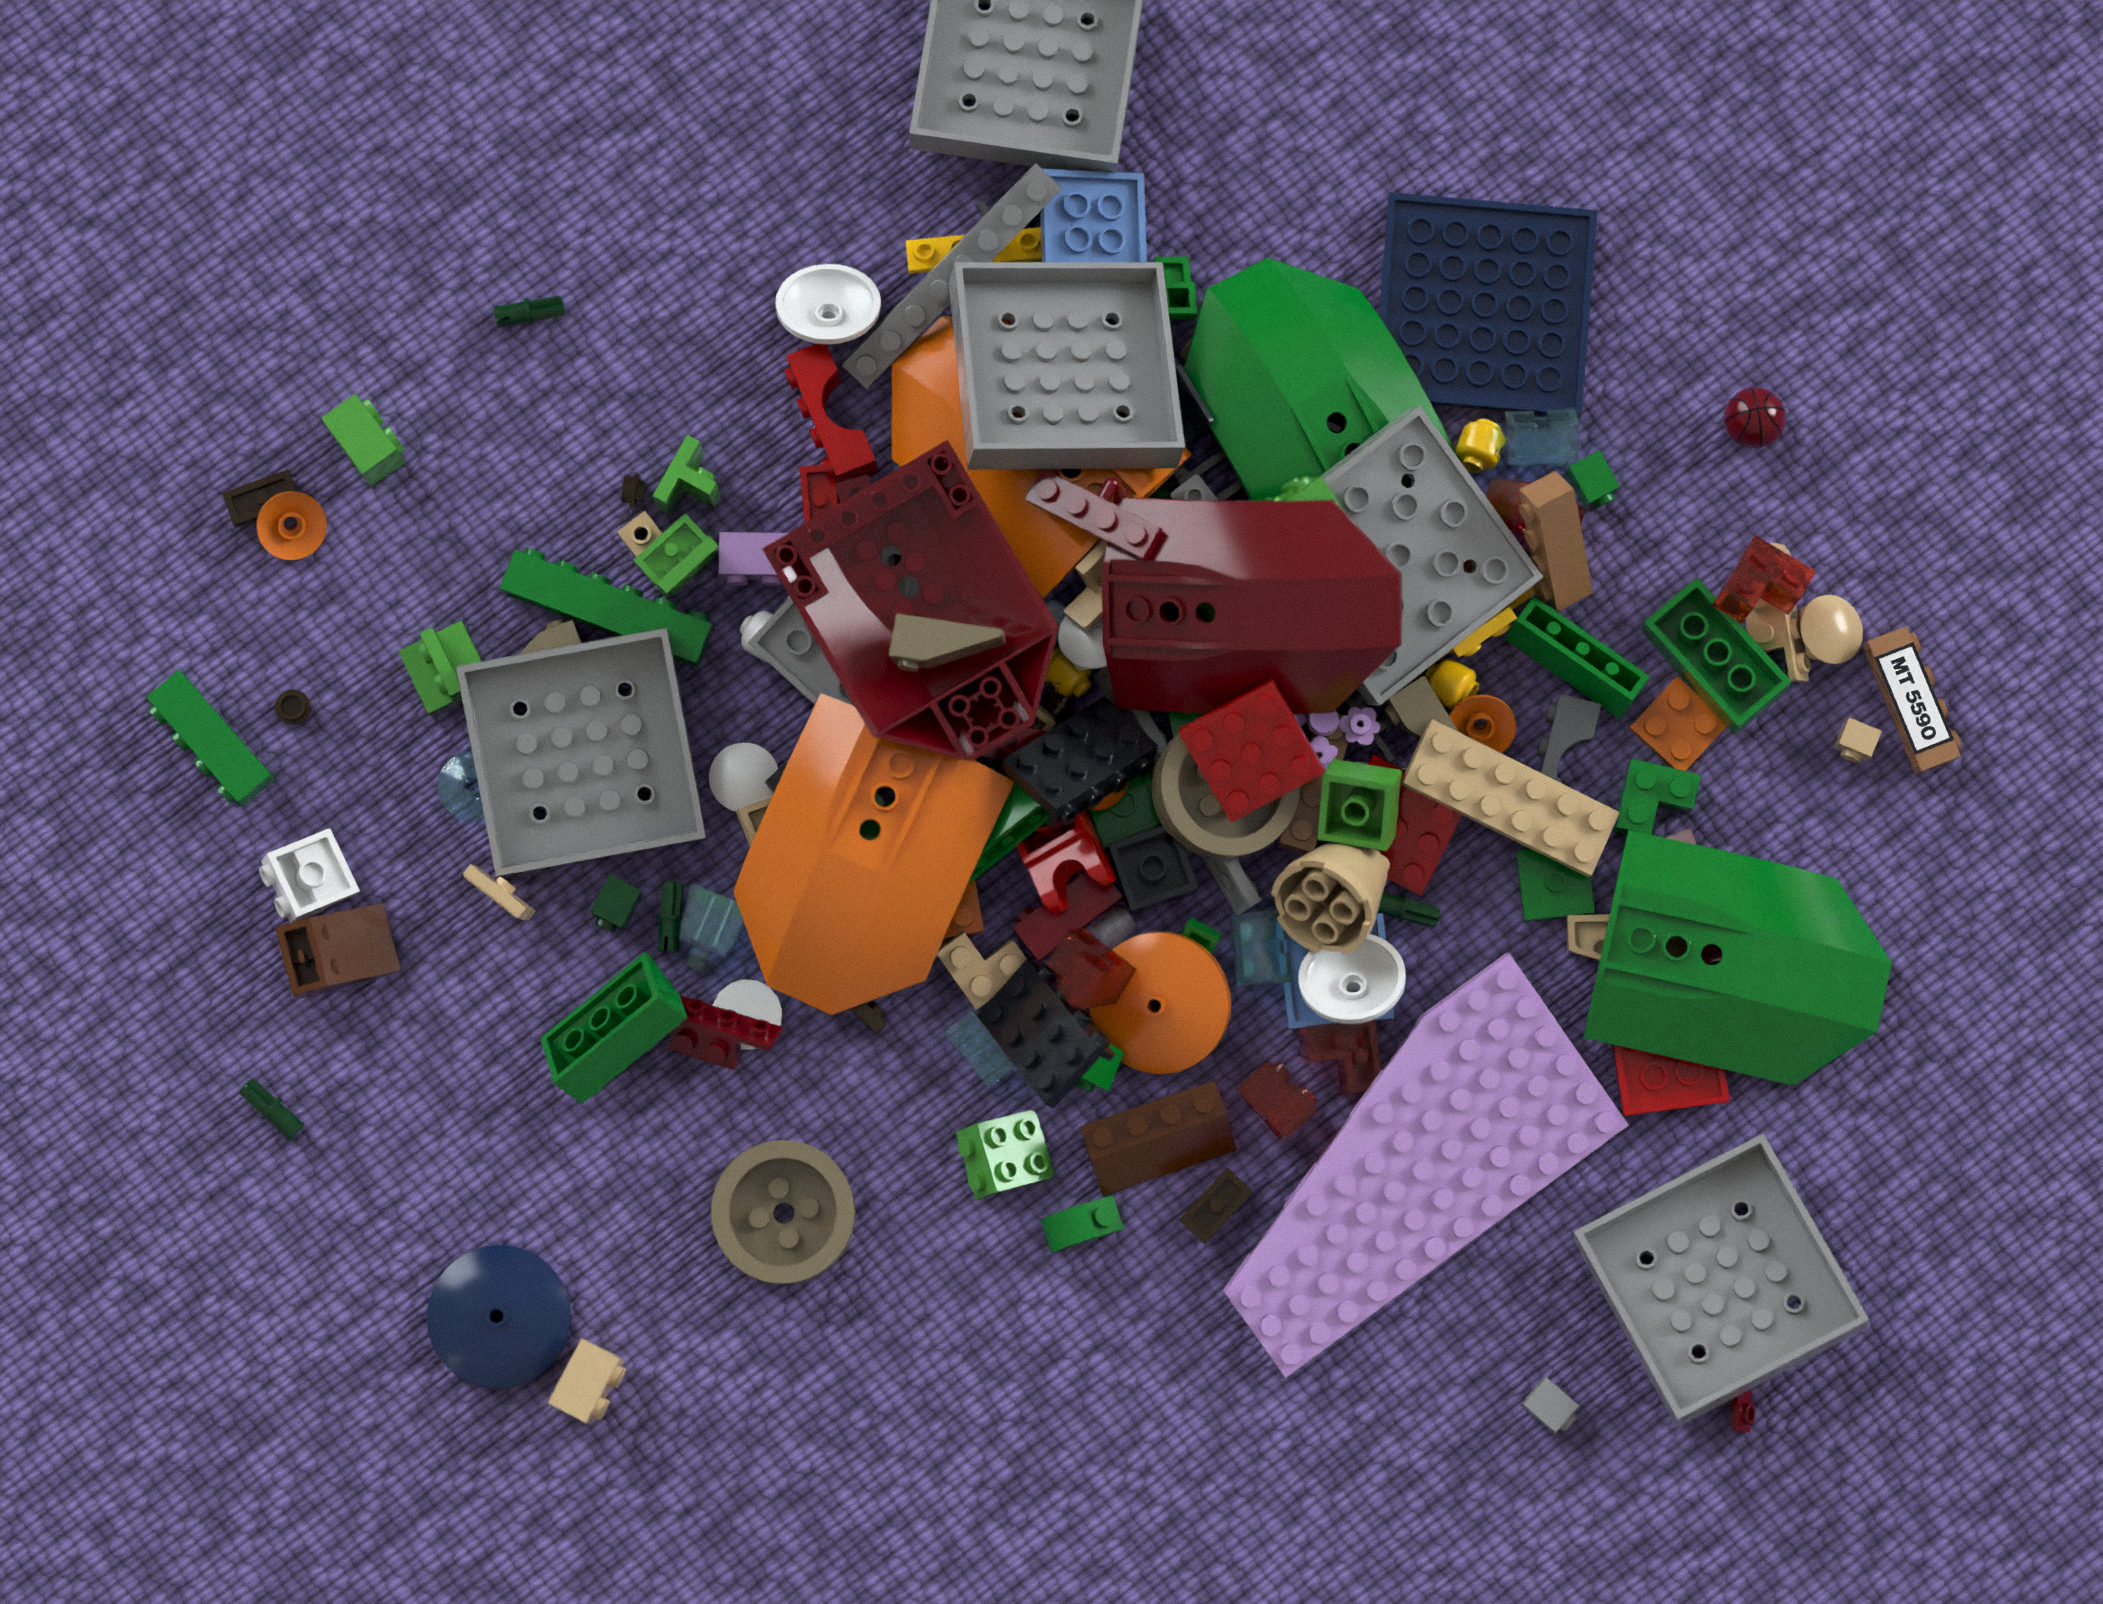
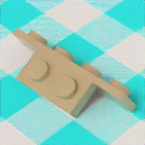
M1103 540L1090 553L1085 555L1082 561L1075 567L1087 587L1064 609L1066 616L1085 631H1089L1102 618V569L1107 544Z
M1769 543L1766 547L1772 578L1740 585L1747 631L1765 653L1784 649L1789 679L1792 682H1808V672H1810L1811 664L1809 657L1804 652L1800 633V618L1798 617L1796 607L1799 595L1795 584L1792 583L1790 569L1793 567L1792 556L1784 544Z

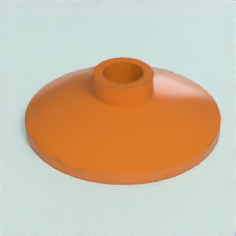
M286 491L271 497L262 506L257 517L256 530L262 546L270 554L283 560H299L311 555L320 547L326 535L327 519L322 507L313 497L302 492ZM289 517L296 519V524L292 528L284 526V521Z
M1475 695L1465 698L1457 703L1449 713V717L1459 733L1500 753H1503L1511 745L1515 737V716L1511 708L1504 701L1496 697ZM1475 720H1486V722L1483 725L1474 724Z

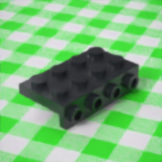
M1104 696L1004 758L1001 769L1049 813L1046 824L1054 830L1062 824H1070L1079 813L1087 808H1095L1103 798L1112 792L1118 793L1122 791L1136 777L1146 776L1155 765L1154 758L1158 745Z
M1026 959L977 1017L1042 1102L1054 1109L1099 1057L1111 1061L1115 1054L1109 1047L1111 1044L1110 1039L1103 1032L1092 1026L1091 1023L1094 1020L1091 1015L1074 1003L1075 995L1067 987L1058 983L1056 980L1059 977L1057 972L1046 963L1038 965Z

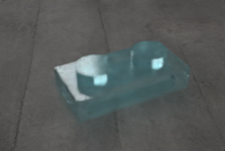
M970 1011L944 1032L946 1037L988 1088H991L1016 1067L973 1011Z

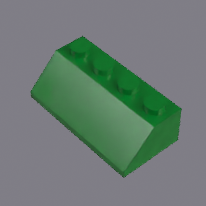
M644 952L540 1038L553 1083L581 1104L592 1095L598 1093L603 1086L619 1073L624 1072L630 1064L645 1052L651 1050L657 1042L687 1019L680 995L647 953Z

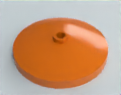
M1155 931L1136 935L1120 943L1107 954L1094 975L1090 989L1089 1005L1090 1014L1094 1020L1092 1022L1094 1028L1103 1032L1110 1039V1045L1124 1051L1121 1062L1142 1072L1170 1074L1194 1066L1216 1048L1223 1038L1229 1023L1231 994L1224 971L1215 957L1205 947L1195 940L1178 933ZM1152 999L1160 1002L1161 1009L1159 1011L1153 1008L1154 1003L1151 1002Z

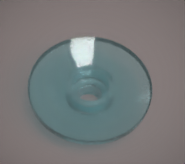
M472 751L463 752L451 758L442 768L437 783L439 799L444 808L458 819L465 821L484 820L479 785L472 791L465 788V782L468 779L474 778L477 780Z

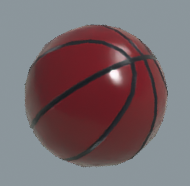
M1751 387L1739 391L1729 400L1724 411V426L1728 435L1738 445L1746 448L1759 449L1772 444L1780 437L1785 427L1786 412L1781 400L1774 393L1764 388Z

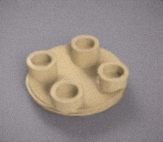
M1822 595L1801 608L1799 612L1800 633L1805 644L1806 655L1810 659L1820 660L1828 664H1840L1848 661L1857 653L1862 642L1863 629L1858 613L1849 602L1835 595Z

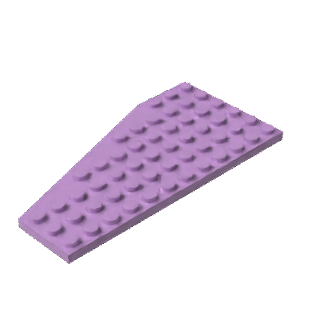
M1506 952L1418 1018L1413 1030L1385 1069L1379 1072L1349 1114L1350 1117L1318 1162L1312 1165L1284 1204V1209L1253 1252L1248 1254L1222 1290L1285 1378L1628 1126L1626 1120L1509 953Z

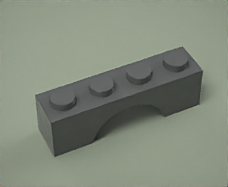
M1562 694L1558 696L1556 703H1549L1545 722L1551 723L1548 737L1541 736L1537 756L1543 757L1540 771H1536L1558 781L1557 767L1561 756L1570 748L1590 743L1594 738L1601 704Z

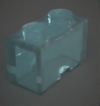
M1575 409L1547 410V417H1534L1533 411L1505 412V453L1508 465L1531 467L1538 463H1550L1554 466H1564L1569 462L1579 461V421Z
M1257 911L1231 916L1237 987H1263L1292 982L1290 953H1284L1283 940H1288L1289 938L1277 920V917L1280 915L1278 911Z

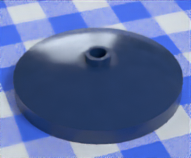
M491 1245L480 1247L462 1255L441 1274L429 1299L427 1326L437 1355L455 1375L481 1387L511 1388L536 1379L557 1360L569 1336L571 1306L562 1280L547 1262L537 1255L518 1247ZM496 1309L503 1312V1319L499 1323H494L491 1320L493 1311Z

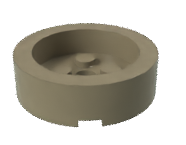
M1179 733L1161 751L1152 776L1153 804L1164 829L1186 847V850L1209 859H1235L1268 846L1288 827L1299 801L1300 787L1231 823Z
M790 1140L761 1143L749 1148L736 1157L727 1166L718 1180L711 1205L713 1231L726 1257L737 1268L752 1278L776 1285L802 1283L812 1280L829 1270L848 1247L853 1235L856 1219L852 1189L838 1165L817 1148ZM782 1203L790 1204L795 1211L794 1218L786 1224L779 1223L774 1217L775 1208Z

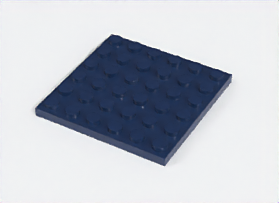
M1389 192L1379 316L1406 358L1431 405L1581 417L1597 210Z

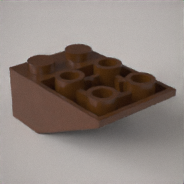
M384 903L311 917L275 927L292 995L297 999L401 971Z

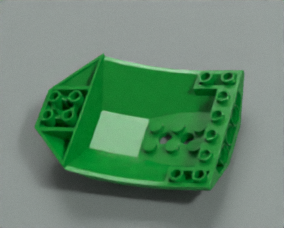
M1266 258L1206 289L1183 369L1214 418V423L1209 429L1219 443L1251 501H1263L1268 497L1273 499L1276 496H1280L1283 494L1281 487L1297 476L1299 478L1306 475L1309 478L1321 476L1345 457V450L1348 445L1360 446L1410 407H1422L1456 454L1433 406L1406 358L1380 316L1359 289L1271 258ZM1332 413L1342 415L1345 420V427L1340 433H1333L1327 427V419ZM1406 474L1401 479L1402 485L1408 488L1411 484V478Z
M1628 830L1583 1038L1793 1086L1878 1031L1892 962L1837 878L1737 853ZM1680 937L1686 942L1687 951L1683 956L1673 957L1668 954L1666 943L1670 938ZM1713 944L1721 949L1722 959L1718 964L1707 965L1703 962L1701 951L1705 946Z

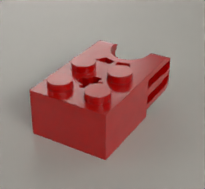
M1086 810L1079 813L1070 824H1062L1054 830L1047 826V822H1045L1016 846L1024 865L1029 870L1042 902L1054 914L1062 912L1069 906L1066 885L1070 877L1076 872L1086 870L1089 876L1098 881L1102 887L1111 884L1116 879Z

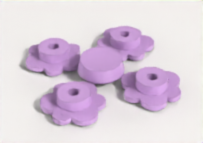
M1352 707L1349 709L1348 715L1343 716L1340 721L1336 711L1332 713L1309 714L1308 717L1307 714H1293L1300 726L1307 722L1310 730L1319 735L1310 744L1316 754L1322 755V758H1319L1325 770L1332 759H1335L1338 749L1333 745H1329L1328 740L1323 736L1334 733L1338 725L1341 731L1346 733L1345 738L1347 742L1354 743L1357 741L1362 746L1370 745L1373 742L1374 734L1380 731V724L1375 721L1376 712L1370 707H1365L1362 710L1358 707ZM1362 723L1363 727H1358L1357 724Z

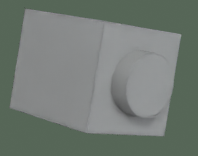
M1547 1377L1542 1378L1520 1404L1552 1433H1556L1559 1428L1565 1432L1578 1417L1574 1411L1579 1405Z

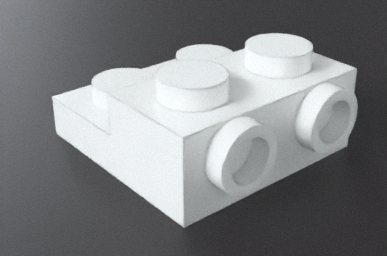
M330 828L267 853L261 861L263 866L259 868L264 884L267 887L272 885L278 898L274 899L278 914L281 918L288 917L290 923L318 914L326 907L353 897L360 892Z

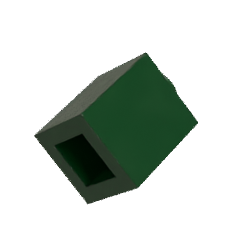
M609 874L590 911L593 916L597 917L595 924L614 933L616 928L625 931L644 893L640 889Z

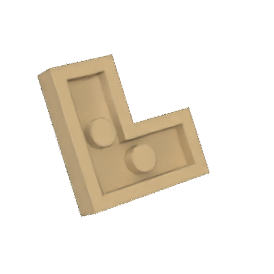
M963 931L942 945L937 953V957L976 1010L990 1001L1027 959L1013 939H1010L983 959Z

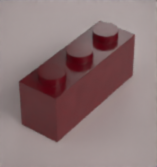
M1086 870L1076 872L1071 876L1073 881L1066 886L1069 906L1065 910L1054 914L1044 903L1036 910H1033L1030 906L1014 918L1017 924L1013 926V932L1036 962L1040 964L1122 901L1123 896L1113 883L1102 887L1098 881L1089 876Z

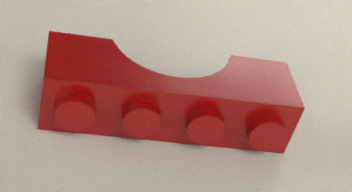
M813 344L786 355L790 368L784 370L791 389L798 387L802 398L796 401L803 418L810 417L813 422L814 428L809 429L816 449L823 447L827 458L822 459V463L828 478L836 477L839 483L859 476L868 475L870 477L879 473L875 457L864 431L842 428L832 422L826 415L828 398L835 388L841 384L837 367L828 346Z

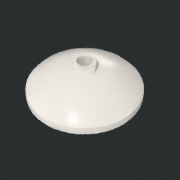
M821 264L801 269L782 283L776 295V313L783 327L794 336L816 344H840L862 336L876 323L881 310L880 294L873 281L860 271L843 265Z
M1369 934L1360 947L1348 954L1342 955L1341 952L1322 949L1316 953L1310 950L1301 963L1298 981L1305 1003L1316 1014L1337 1023L1357 1024L1382 1016L1398 1002L1405 988L1406 972L1398 951L1386 940Z

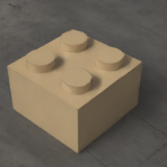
M581 1338L548 1404L585 1423L592 1424L594 1419L601 1420L610 1404V1401L605 1399L610 1388H618L627 1371L626 1368L622 1367L625 1359Z

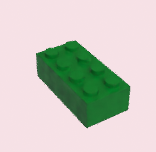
M1698 577L1643 624L1641 632L1734 735L1738 734L1784 695L1792 683Z

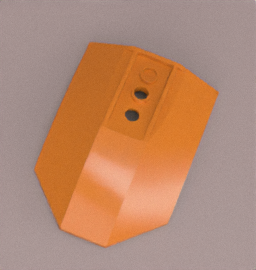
M941 316L892 363L891 461L893 460L902 467L948 440L1041 598L1044 599L1075 569L1085 555L1090 553L1102 540L1025 500L1041 469L967 470L952 317ZM1003 320L1004 324L1012 325L1011 321ZM1123 412L1117 413L1120 417H1127ZM1012 413V415L1016 418L1023 417L1019 413ZM1185 448L1177 468L1080 469L1081 473L1076 478H1067L1062 474L1061 469L1045 470L1095 495H1098L1107 478L1114 477L1128 490V497L1149 498L1192 456V453Z
M821 693L775 789L733 890L766 985L832 1016L925 982L967 884L1015 781L975 760L967 761L874 737L871 735L855 706ZM882 788H890L896 795L894 803L888 807H881L875 802V795ZM874 820L880 825L881 832L876 839L865 840L860 835V827L865 821Z

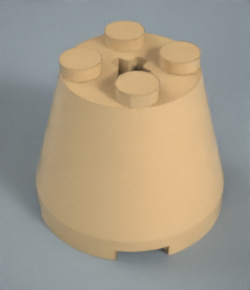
M1334 842L1322 844L1290 863L1275 880L1271 895L1275 898L1276 907L1280 914L1277 917L1279 924L1293 940L1313 952L1318 953L1320 949L1341 952L1342 955L1353 952L1362 945L1373 929L1386 885L1388 870L1390 869L1389 860L1376 849Z

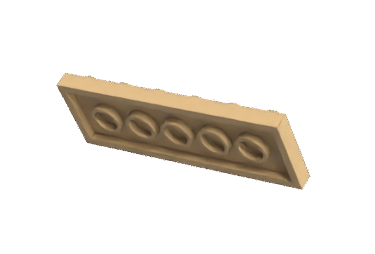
M1433 719L1428 721L1401 781V785L1586 877L1592 876L1620 813Z

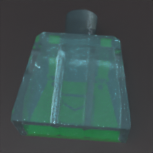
M692 883L687 898L679 940L684 944L692 946L685 966L705 973L712 955L724 960L728 959L746 931V926L737 901Z

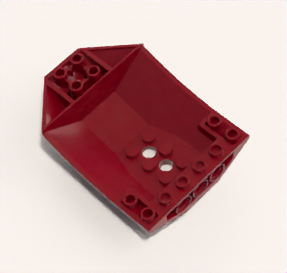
M948 440L762 548L872 736L973 761L1034 724L1059 626ZM890 545L897 547L901 552L900 562L893 567L885 566L880 559L882 549ZM907 576L914 577L919 583L918 593L910 598L902 596L898 589L900 580ZM896 613L1002 629L1006 636V642L1003 646L929 669L919 667L917 672L898 669L897 664H894L889 657Z
M1114 498L1113 504L1161 527L1164 531L1147 562L1109 543L1106 544L1102 569L1103 648L1116 708L1209 713L1273 678L1293 714L1332 713L1402 645V573L1334 500L1228 501ZM1167 602H1173L1179 609V617L1176 621L1170 620L1165 615L1164 607ZM1202 602L1210 603L1214 607L1216 615L1212 622H1204L1199 617L1198 607Z

